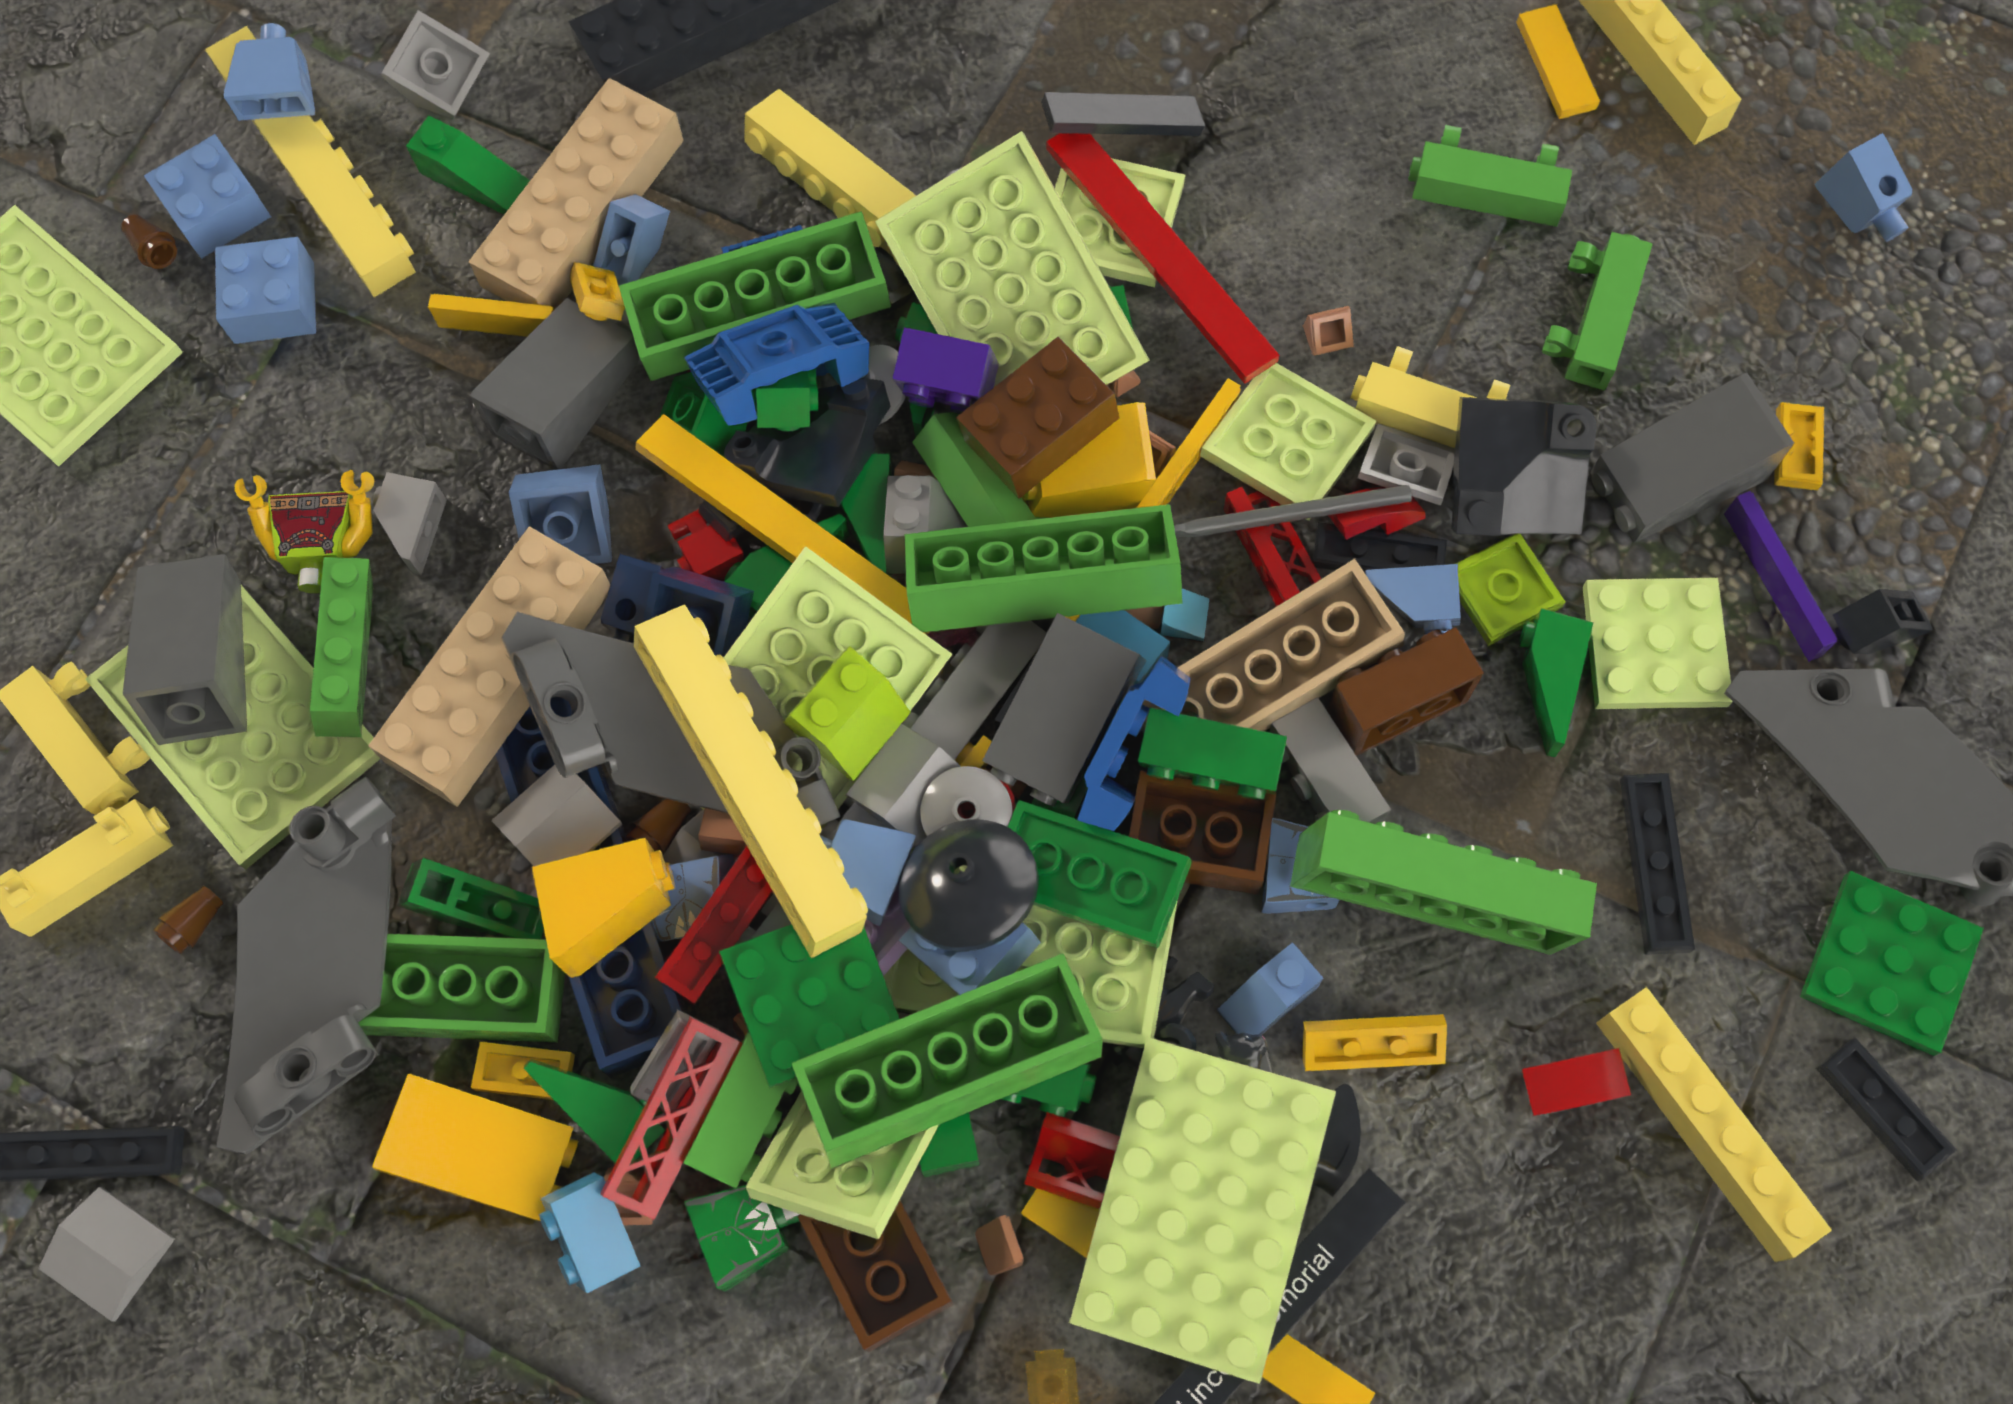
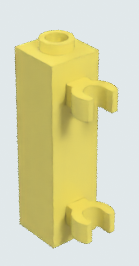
M1398 346L1389 367L1372 362L1367 377L1358 376L1350 399L1358 401L1355 409L1376 420V425L1379 423L1453 448L1456 445L1460 397L1477 398L1407 374L1406 371L1413 351ZM1494 380L1487 398L1506 399L1510 385Z
M72 661L62 666L52 680L34 666H31L0 690V700L83 808L97 815L109 806L118 810L126 805L129 799L139 791L125 774L144 765L150 757L131 736L118 743L111 754L108 753L67 700L71 696L78 695L90 687L89 683L85 680L88 677L82 669L79 670Z
M136 799L118 810L109 806L93 817L97 822L96 824L22 871L18 872L12 868L0 875V910L8 925L32 937L171 848L173 844L165 831L170 829V825L164 815L155 806L149 809Z

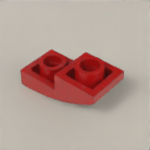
M1386 487L1369 488L1348 494L1384 489ZM1412 496L1411 502L1328 516L1345 539H1349L1379 525L1388 535L1425 519L1426 513Z
M1620 1048L1522 1069L1533 1116L1632 1095Z

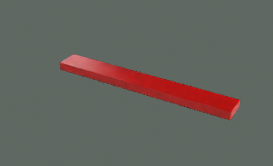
M1059 133L1046 141V150L1244 384L1278 362L1279 353L1091 134Z

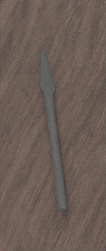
M1402 485L1201 518L1184 524L1174 525L1176 538L1199 537L1411 502L1412 495L1410 486Z

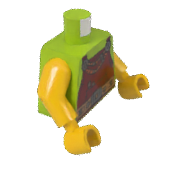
M350 470L344 472L341 476L340 482L344 491L269 495L268 502H263L262 499L267 489V483L262 477L258 475L253 476L257 488L255 494L248 493L243 479H238L234 486L235 492L240 499L250 502L251 506L247 508L258 540L272 560L279 562L288 573L298 574V589L302 592L321 593L324 557L353 558L358 555L372 535L371 500L366 497V492L372 489L375 481L372 474L367 471L361 473L362 484L360 488L355 485L354 472Z

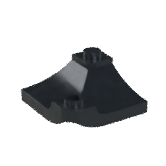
M862 377L844 387L838 384L831 387L818 388V411H810V427H800L795 431H781L777 428H757L756 421L749 432L738 430L735 432L725 447V458L776 495L838 508L876 449L872 435L891 407L885 383L881 380Z
M1460 397L1452 480L1455 490L1451 529L1456 534L1491 536L1519 533L1581 534L1589 458L1594 450L1596 420L1591 411L1579 404L1570 402ZM1578 419L1581 423L1580 431L1574 435H1569L1567 425L1570 421Z

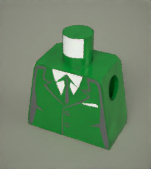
M746 1185L684 1202L716 1288L723 1292L731 1289L790 1249L782 1228L800 1221L798 1218L800 1214L750 1198Z

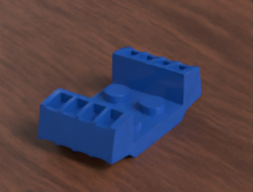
M835 303L808 309L797 304L719 332L711 344L684 358L696 382L729 426L757 419L751 393L752 389L772 385L781 378L800 371L812 370L819 364H823L841 387L859 380L869 372V342L853 326L852 322L846 318L845 314L840 311Z
M1161 656L1144 681L1131 685L1084 775L1088 790L1077 819L1078 821L1114 831L1130 811L1136 792L1105 775L1107 774L1115 778L1129 750V748L1121 744L1127 733L1135 737L1137 736L1150 709L1143 705L1144 700L1179 717L1187 698L1191 678L1165 657Z

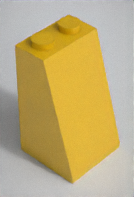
M408 1073L372 1168L398 1178L540 1221L539 1214L546 1211L541 1198L562 1188L554 1184L560 1166L569 1168L578 1141L570 1138L574 1127Z

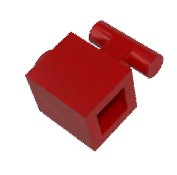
M699 509L668 524L667 527L674 540L691 533V535L677 541L683 557L677 559L681 569L724 582L729 569L735 563L745 560L744 553L735 537L726 542L711 525H706L708 522L698 513Z

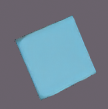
M1182 589L1183 604L1164 606L1161 635L1204 641L1209 598Z

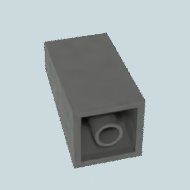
M566 298L469 395L490 433L555 470L562 469L640 360L631 327L620 321L614 324L609 320L598 321L589 318L579 311L577 303Z
M1746 372L1602 453L1590 472L1591 480L1596 492L1600 496L1605 497L1614 510V518L1619 528L1623 532H1628L1633 542L1636 543L1766 481L1794 445V442Z
M225 554L137 567L123 696L158 745L247 732L241 581Z
M1057 613L982 761L993 766L990 773L999 780L1014 786L1018 779L1032 786L1033 789L1030 795L1052 807L1055 806L1057 800L1062 803H1069L1093 760L1130 686L1134 685L1147 660L1140 654Z

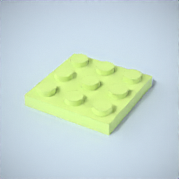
M1112 158L1172 228L1185 182V175ZM1061 167L1055 190L1102 275L1155 287L1157 281Z
M1276 363L1252 379L1205 442L1200 456L1281 505L1323 499L1329 494L1370 436L1377 421Z
M1718 578L1586 580L1583 585L1586 621L1594 622L1589 640V654L1595 709L1729 707L1733 701L1724 694L1731 684Z
M801 1091L746 1185V1190L752 1199L879 1239L938 1125L831 1168Z

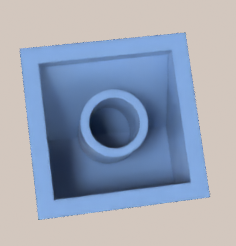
M600 465L515 475L509 490V497L519 539L530 526L594 564L612 561L609 509Z
M1458 564L1366 570V576L1382 600L1413 627L1424 628L1425 635L1437 629H1440L1443 634L1451 630L1452 626H1460Z

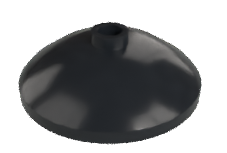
M981 819L954 822L928 835L909 855L899 881L900 906L911 928L918 936L931 945L957 952L983 949L1000 942L1013 933L1030 913L1038 891L1039 877L1037 864L1026 842L1007 826ZM967 866L963 873L954 874L957 868Z

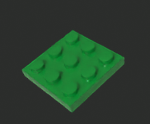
M1849 871L1844 875L1800 997L1932 1056H1936L1942 1053L1984 928L1853 871Z
M792 924L719 951L769 1088L796 1078L792 1066L793 1062L900 1019L865 927L856 936L812 958Z

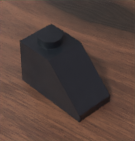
M1878 589L1833 614L1838 625L1835 628L1837 638L1844 648L1851 650L1852 654H1872L1927 634L1933 630L1917 598L1911 591Z

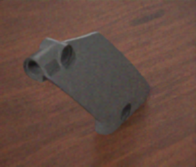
M516 612L502 636V641L554 764L563 778L604 763L613 784L616 786L728 813L636 652L634 643ZM728 665L731 672V680L729 681L736 693L743 692L749 700L753 710V717L751 719L759 732L765 730L770 736L776 751L774 758L781 770L788 769L794 777L798 787V794L796 796L803 808H810L814 812L820 826L841 817L827 783L819 770L821 756L816 744L808 738L797 737L783 723L784 718L775 708L749 669ZM561 697L567 700L571 705V716L560 717L556 715L551 709V698ZM788 751L797 753L802 759L801 772L794 771L787 764L786 755Z
M1881 669L1757 670L1740 671L1724 694L1739 706L1818 786L1850 823L1886 871L1957 885L1962 895L1969 902L1979 906L1993 905L2002 896H2013V794L1925 707H1895L1886 671ZM1982 874L1990 877L1993 881L1986 879Z
M364 777L330 801L332 805L325 810L318 806H308L300 810L290 823L289 832L295 840L274 867L237 905L238 934L235 1003L224 1103L216 1145L219 1149L248 1155L363 1071L375 1059L376 1051L358 1022L380 1007L390 907L392 819L396 815L367 777ZM310 1067L307 1075L299 1080L301 1074Z

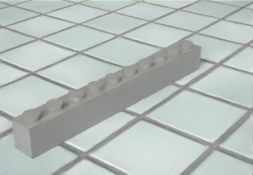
M1031 620L978 626L976 631L982 635L973 647L964 643L950 662L956 668L947 681L940 677L935 681L924 696L929 705L920 716L912 712L903 725L940 746L955 760L1040 648L1047 632ZM847 797L844 804L849 807V810L840 822L836 819L828 822L819 835L833 840L841 821L845 819L884 828L888 827ZM775 894L771 896L761 910L767 916L757 931L749 926L736 945L791 924Z

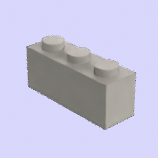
M1318 697L1271 724L1269 733L1287 736L1282 763L1286 764L1293 775L1291 784L1296 794L1302 801L1309 800L1316 811L1315 821L1333 810H1347L1359 815V820L1373 824L1385 822L1391 808Z

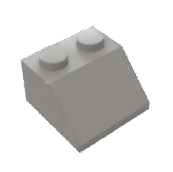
M888 476L884 522L887 574H906L904 534L968 527L938 480L932 476Z

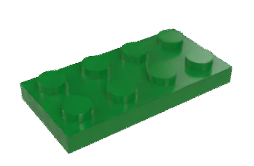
M1018 800L1008 828L1016 832L1026 842L1037 864L1039 883L1033 905L1158 949L1192 864L1190 857Z

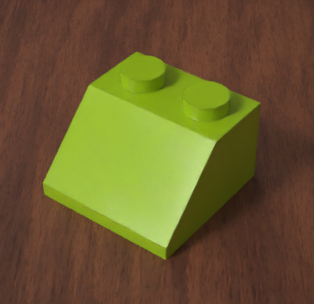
M849 646L839 655L785 718L783 723L799 737L808 738L814 742L822 757L850 781H854L911 711L887 678Z

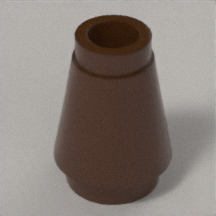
M137 214L129 215L123 220L121 230L143 265L162 269L169 266L175 260L177 247L175 239L171 234Z
M665 799L630 824L631 830L626 835V839L630 842L646 838L654 851L661 850L662 855H664L685 822L686 817L692 812L691 808L686 803Z
M202 886L197 892H194L157 918L160 923L152 931L170 948L181 954L187 947L193 949L218 912V909L224 903L211 890Z

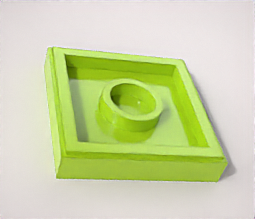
M1520 533L1513 534L1456 563L1458 564L1460 603L1488 646L1522 629L1526 621L1533 622L1541 608L1555 612L1563 608L1566 603Z

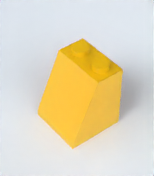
M1136 402L1118 405L1120 418L1022 496L1024 500H1028L1029 509L1035 517L1052 518L1137 508L1156 481L1145 403Z
M646 838L532 867L550 959L570 978L582 975L670 907L671 902L668 891L675 889L674 877L669 862L665 863L661 850L654 851Z

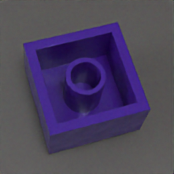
M904 327L892 379L900 388L902 394L909 396L908 402L927 408H933L935 402L951 405L950 411L961 414L994 387L999 362L991 346L988 344Z

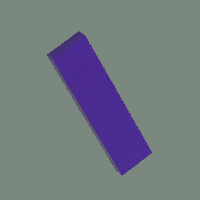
M1748 491L1736 496L1724 513L1726 519L1808 662L1822 657L1837 642L1834 632L1754 494Z

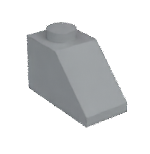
M386 472L382 486H378L375 490L373 511L411 572L422 576L447 499L434 481Z

